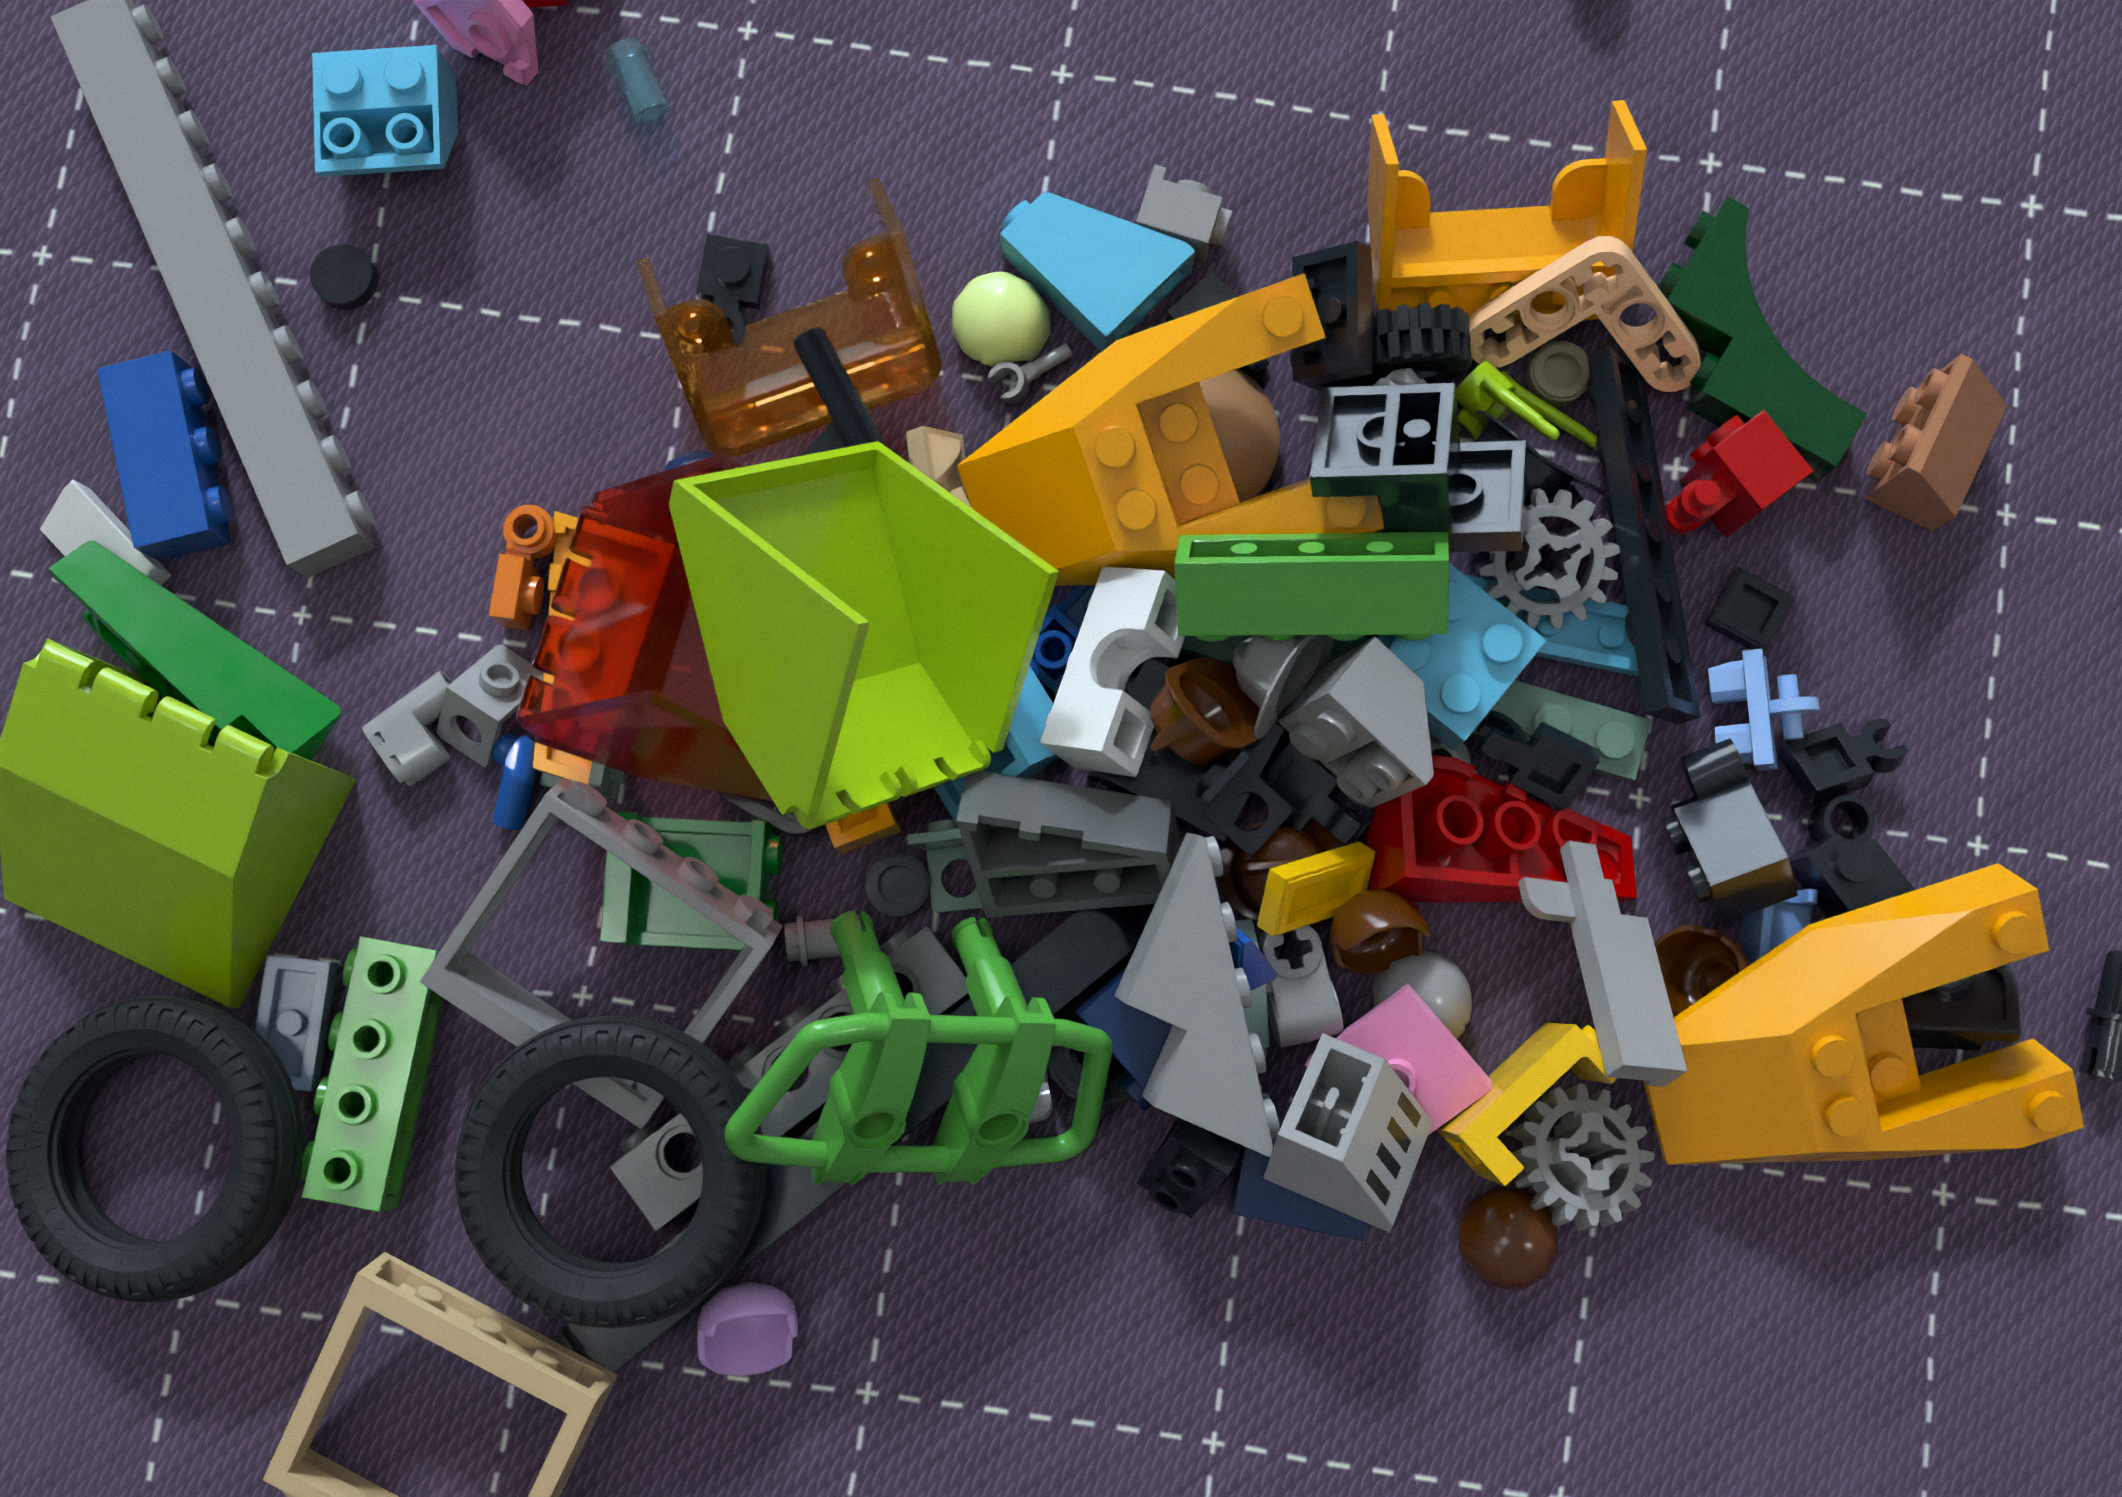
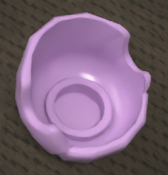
M751 1281L741 1282L718 1290L702 1306L697 1322V1348L700 1363L717 1374L731 1376L761 1374L787 1363L792 1357L793 1338L798 1336V1318L792 1299L776 1287Z

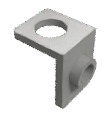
M496 645L446 687L436 730L437 735L481 766L486 767L493 761V748L499 739L503 722L539 692L540 686L543 685L544 672L507 647ZM456 715L470 719L477 726L481 734V742L470 740L460 731L456 722Z

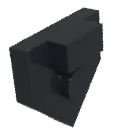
M2009 964L1902 998L1912 1047L1981 1050L1983 1041H2019L2021 1029L2018 972Z

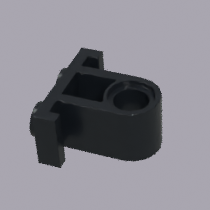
M1177 1117L1153 1159L1151 1158L1136 1183L1148 1190L1151 1199L1163 1209L1173 1213H1183L1192 1218L1228 1177L1240 1156L1239 1150L1242 1145Z

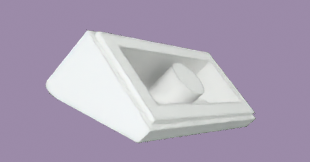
M74 479L63 489L40 528L64 556H67L87 541H96L159 585L164 584L172 576L158 560L134 549L130 530L90 488Z

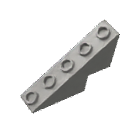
M1186 833L1114 996L1127 1005L1173 1024L1142 1097L1160 1110L1270 1157L1273 1150L1272 1139L1277 1138L1280 1125L1272 1100L1270 1098H1262L1257 1074L1266 1072L1265 1056L1258 1035L1256 1033H1248L1243 1010L1252 1006L1251 991L1244 970L1241 967L1234 969L1229 943L1237 941L1235 918L1229 903H1220L1215 877L1223 875L1221 853L1214 836L1204 838L1199 835Z

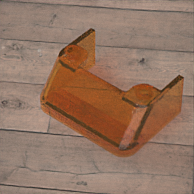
M879 177L868 180L867 184L882 234L856 243L846 253L842 263V273L848 290L745 325V333L739 343H735L732 335L733 330H730L726 316L717 304L704 299H693L668 307L649 256L636 260L653 316L702 439L707 448L712 452L727 457L739 456L833 422L793 345V340L798 335L814 327H821L825 330L867 410L919 393L930 387L938 378L942 366L941 357L905 233Z

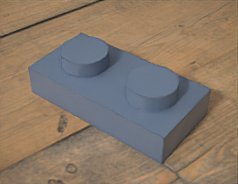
M266 955L255 1031L264 1038L279 1057L290 1076L295 1090L317 1091L322 1076L338 963Z

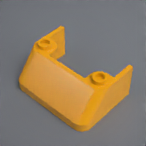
M1625 100L1612 101L1605 158L1579 160L1563 168L1553 182L1550 206L1430 212L1431 198L1426 182L1414 172L1399 170L1398 158L1385 115H1372L1367 207L1374 296L1377 309L1386 308L1390 311H1395L1397 306L1407 304L1408 308H1417L1419 303H1430L1431 308L1439 304L1450 305V309L1455 307L1462 308L1463 313L1467 312L1468 318H1470L1471 314L1482 305L1588 240L1598 236H1611L1623 241L1633 252L1647 148ZM1601 261L1592 265L1593 274L1602 272L1607 278L1615 274L1614 265L1606 267ZM1569 277L1574 282L1578 296L1584 295L1583 284L1577 287L1574 277ZM1545 291L1538 294L1530 305L1537 313L1549 315L1559 312L1565 306L1567 300L1561 293ZM1519 310L1514 311V319L1517 321L1521 318ZM1594 313L1584 320H1597L1599 318Z

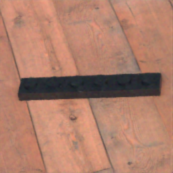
M1608 346L1587 355L1591 379L1587 383V392L1597 412L1600 436L1597 438L1596 447L1600 461L1606 468L1610 494L1606 497V510L1612 524L1615 526L1617 542L1620 548V553L1616 555L1615 566L1618 577L1625 586L1629 611L1625 617V628L1628 638L1635 648L1639 672L1635 678V690L1641 705L1644 707L1645 714L1675 724H1681L1701 718L1644 377L1626 354Z

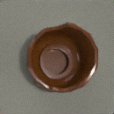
M1373 889L1355 894L1340 907L1330 926L1328 947L1338 968L1346 969L1352 973L1375 975L1386 971L1393 961L1410 955H1421L1423 953V934L1427 938L1432 936V933L1421 911L1403 894L1395 891Z
M1694 924L1682 925L1660 936L1655 943L1673 1017L1752 964L1739 941L1733 940L1732 937L1718 930Z
M1495 1187L1474 1198L1459 1221L1458 1247L1463 1260L1487 1286L1495 1289L1525 1290L1547 1276L1558 1256V1227L1552 1224L1551 1212L1546 1207L1534 1211L1530 1207L1534 1196L1523 1189Z

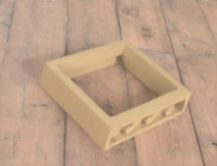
M386 1252L360 1270L354 1278L263 1481L282 1490L286 1497H399L309 1449L373 1310L567 1413L528 1496L560 1497L618 1375Z

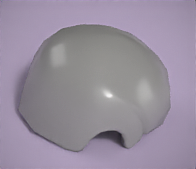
M1423 948L1421 955H1410L1393 961L1386 971L1378 973L1374 977L1372 983L1374 1007L1406 983H1409L1456 1039L1465 1032L1466 1024L1470 1022L1472 1013L1471 988L1459 967L1439 951Z

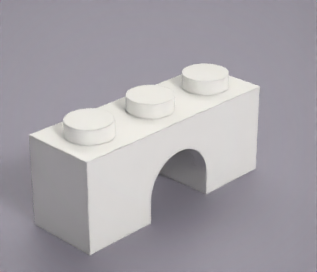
M1102 567L1040 740V744L1075 769L1137 777L1154 725L1150 718L1149 710L1124 692L1126 682L1133 670L1147 659L1153 657L1178 658L1185 636H1178L1175 579L1167 572L1118 567Z

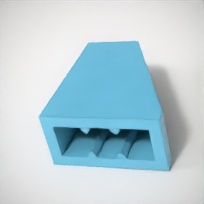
M1044 191L1031 204L1026 200L1019 203L1009 212L1001 225L1003 229L1000 233L1002 255L1101 352L1116 340L1124 338L1193 270L1195 250L1188 243Z

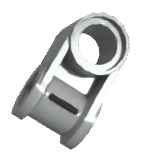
M1309 925L1287 932L1290 941H1301L1303 944V952L1294 956L1295 966L1292 968L1287 959H1276L1274 955V947L1284 943L1283 934L1272 937L1263 931L1257 942L1260 952L1276 972L1275 980L1266 984L1268 1017L1279 1049L1320 1040L1322 1033L1333 1037L1344 1031L1340 1004L1334 985L1329 977L1322 942L1317 932Z

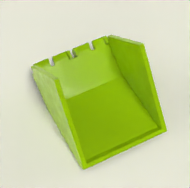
M879 441L674 480L669 508L723 722L782 816L793 812L799 823L805 829L811 830L845 818L850 813L857 814L895 801L900 796H909L944 784L948 779L955 780L987 769L990 766L991 755L989 750L995 753L1004 748L1059 574L1057 569Z
M47 638L38 656L31 661L24 662L0 738V855L4 899L229 1008H240L356 779L280 748H276L274 752L272 745L230 725L221 730L214 747H212L207 742L217 721L216 718L169 696L164 697L159 702L154 712L158 700V691L144 685L145 681L140 676ZM154 712L153 718L147 716V714Z

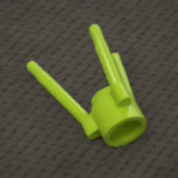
M1488 360L1477 366L1456 389V401L1463 407L1458 414V421L1471 432L1475 440H1477L1484 427L1475 413L1477 410L1490 414L1500 422L1512 411L1549 440H1557L1560 433L1548 421L1597 450V435L1520 386L1505 371L1500 372Z

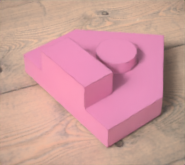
M413 0L415 5L452 48L471 58H475L480 52L505 66L503 68L504 75L522 85L527 86L539 72L534 17L531 10L522 0Z

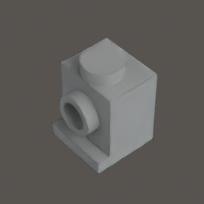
M1154 164L1136 224L1188 243L1195 250L1194 261L1205 264L1211 244L1223 246L1233 211L1222 208L1223 197L1214 195L1212 190L1206 185L1192 180H1179L1177 183L1165 180L1166 167Z

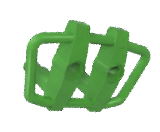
M848 911L833 921L830 932L833 940L836 942L845 968L842 979L854 1014L821 1019L804 1026L731 1116L725 1128V1143L730 1152L736 1157L748 1162L811 1168L815 1185H820L822 1182H849V1185H854L867 1173H934L937 1185H941L944 1182H969L970 1185H973L994 1168L1061 1162L1073 1158L1087 1149L1093 1142L1098 1130L1113 1045L1108 1034L1101 1029L1065 1019H1054L1045 998L1033 997L1027 1006L1011 964L1001 956L990 922L985 918H980L978 922L982 934L979 931L975 917L961 921L954 927L951 933L952 942L958 950L967 973L964 983L977 1016L929 1015L920 993H908L904 1000L890 959L881 952L870 915L860 911L858 916L862 927L860 930L855 911ZM927 1043L978 1044L963 1072L954 1081L952 1096L932 1146H891L905 1131V1118L920 1076ZM852 1044L840 1068L830 1080V1091L812 1140L753 1134L821 1049ZM1052 1046H1061L1084 1052L1085 1056L1072 1127L1058 1136L1022 1139L1028 1132V1120L1040 1092Z

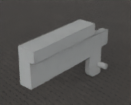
M1568 841L1560 848L1568 883L1524 877L1518 882L1523 904L1533 916L1539 919L1570 923L1606 1076L1644 1080L1645 1085L1665 1087L1686 1073L1687 1068L1648 918L1622 915L1620 913L1613 881L1604 879L1595 844Z

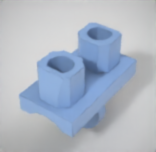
M1763 649L1742 651L1743 660L1708 668L1713 704L1747 701L1750 722L1747 724L1715 727V741L1719 743L1730 738L1736 746L1743 764H1754L1758 771L1778 770L1773 718H1781L1783 740L1802 739L1804 737L1801 716L1819 712V698L1810 696L1799 697L1797 675L1792 674L1777 677L1779 699L1771 700L1766 656H1763Z

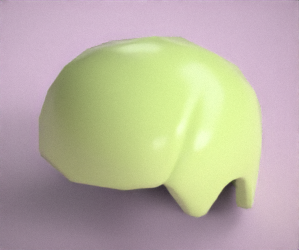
M992 272L972 279L956 298L952 306L951 331L962 351L973 360L980 361L984 365L994 367L1001 362L1032 361L1039 355L1051 334L1050 309L1040 292L1030 282L1008 272Z

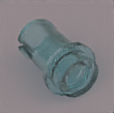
M627 38L611 45L606 51L609 60L606 62L605 67L609 75L617 77L631 110L633 121L635 123H646L666 114L669 111V103L664 98L649 63L653 58L650 47L642 46L639 38Z

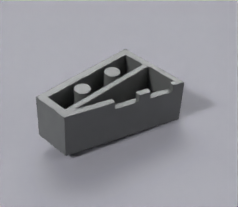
M984 771L965 776L956 822L986 918L1156 903L1182 844L1171 800Z

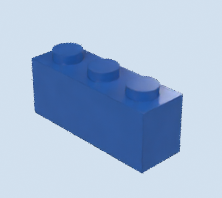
M171 350L97 368L134 549L158 561H163L231 544L227 523L234 520L233 506L226 489L221 485L219 486L215 464L221 462V450L214 431L211 427L206 426L202 405L209 403V393L200 370L190 366Z

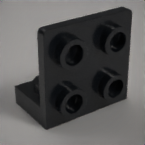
M1353 241L1292 257V277L1305 273L1326 337L1290 350L1289 356L1293 369V381L1322 392V388L1373 386L1369 384V381L1363 382L1359 379L1361 375L1373 373L1371 247L1359 241Z

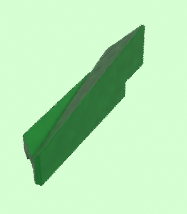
M96 541L85 542L49 567L52 577L87 608L81 617L92 632L152 689L157 690L162 698L169 696L217 719L208 739L213 746L221 730L230 725L272 745L274 752L276 748H280L311 760L339 721L341 708Z

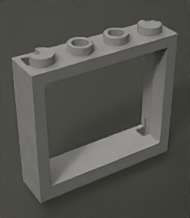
M563 777L544 795L420 980V983L517 1047L544 1030L571 1021L570 1018L470 952L560 818L745 943V946L684 1031V1033L703 1044L773 945L782 925L773 920L771 910L758 899L744 894L739 897L720 884L717 874L708 865L692 857H685L683 859L662 845V837L652 827L635 819L627 821L606 807V799L596 789L582 782L576 781L571 783ZM596 1077L572 1083L640 1129L644 1127L664 1099V1096L638 1082L622 1078Z

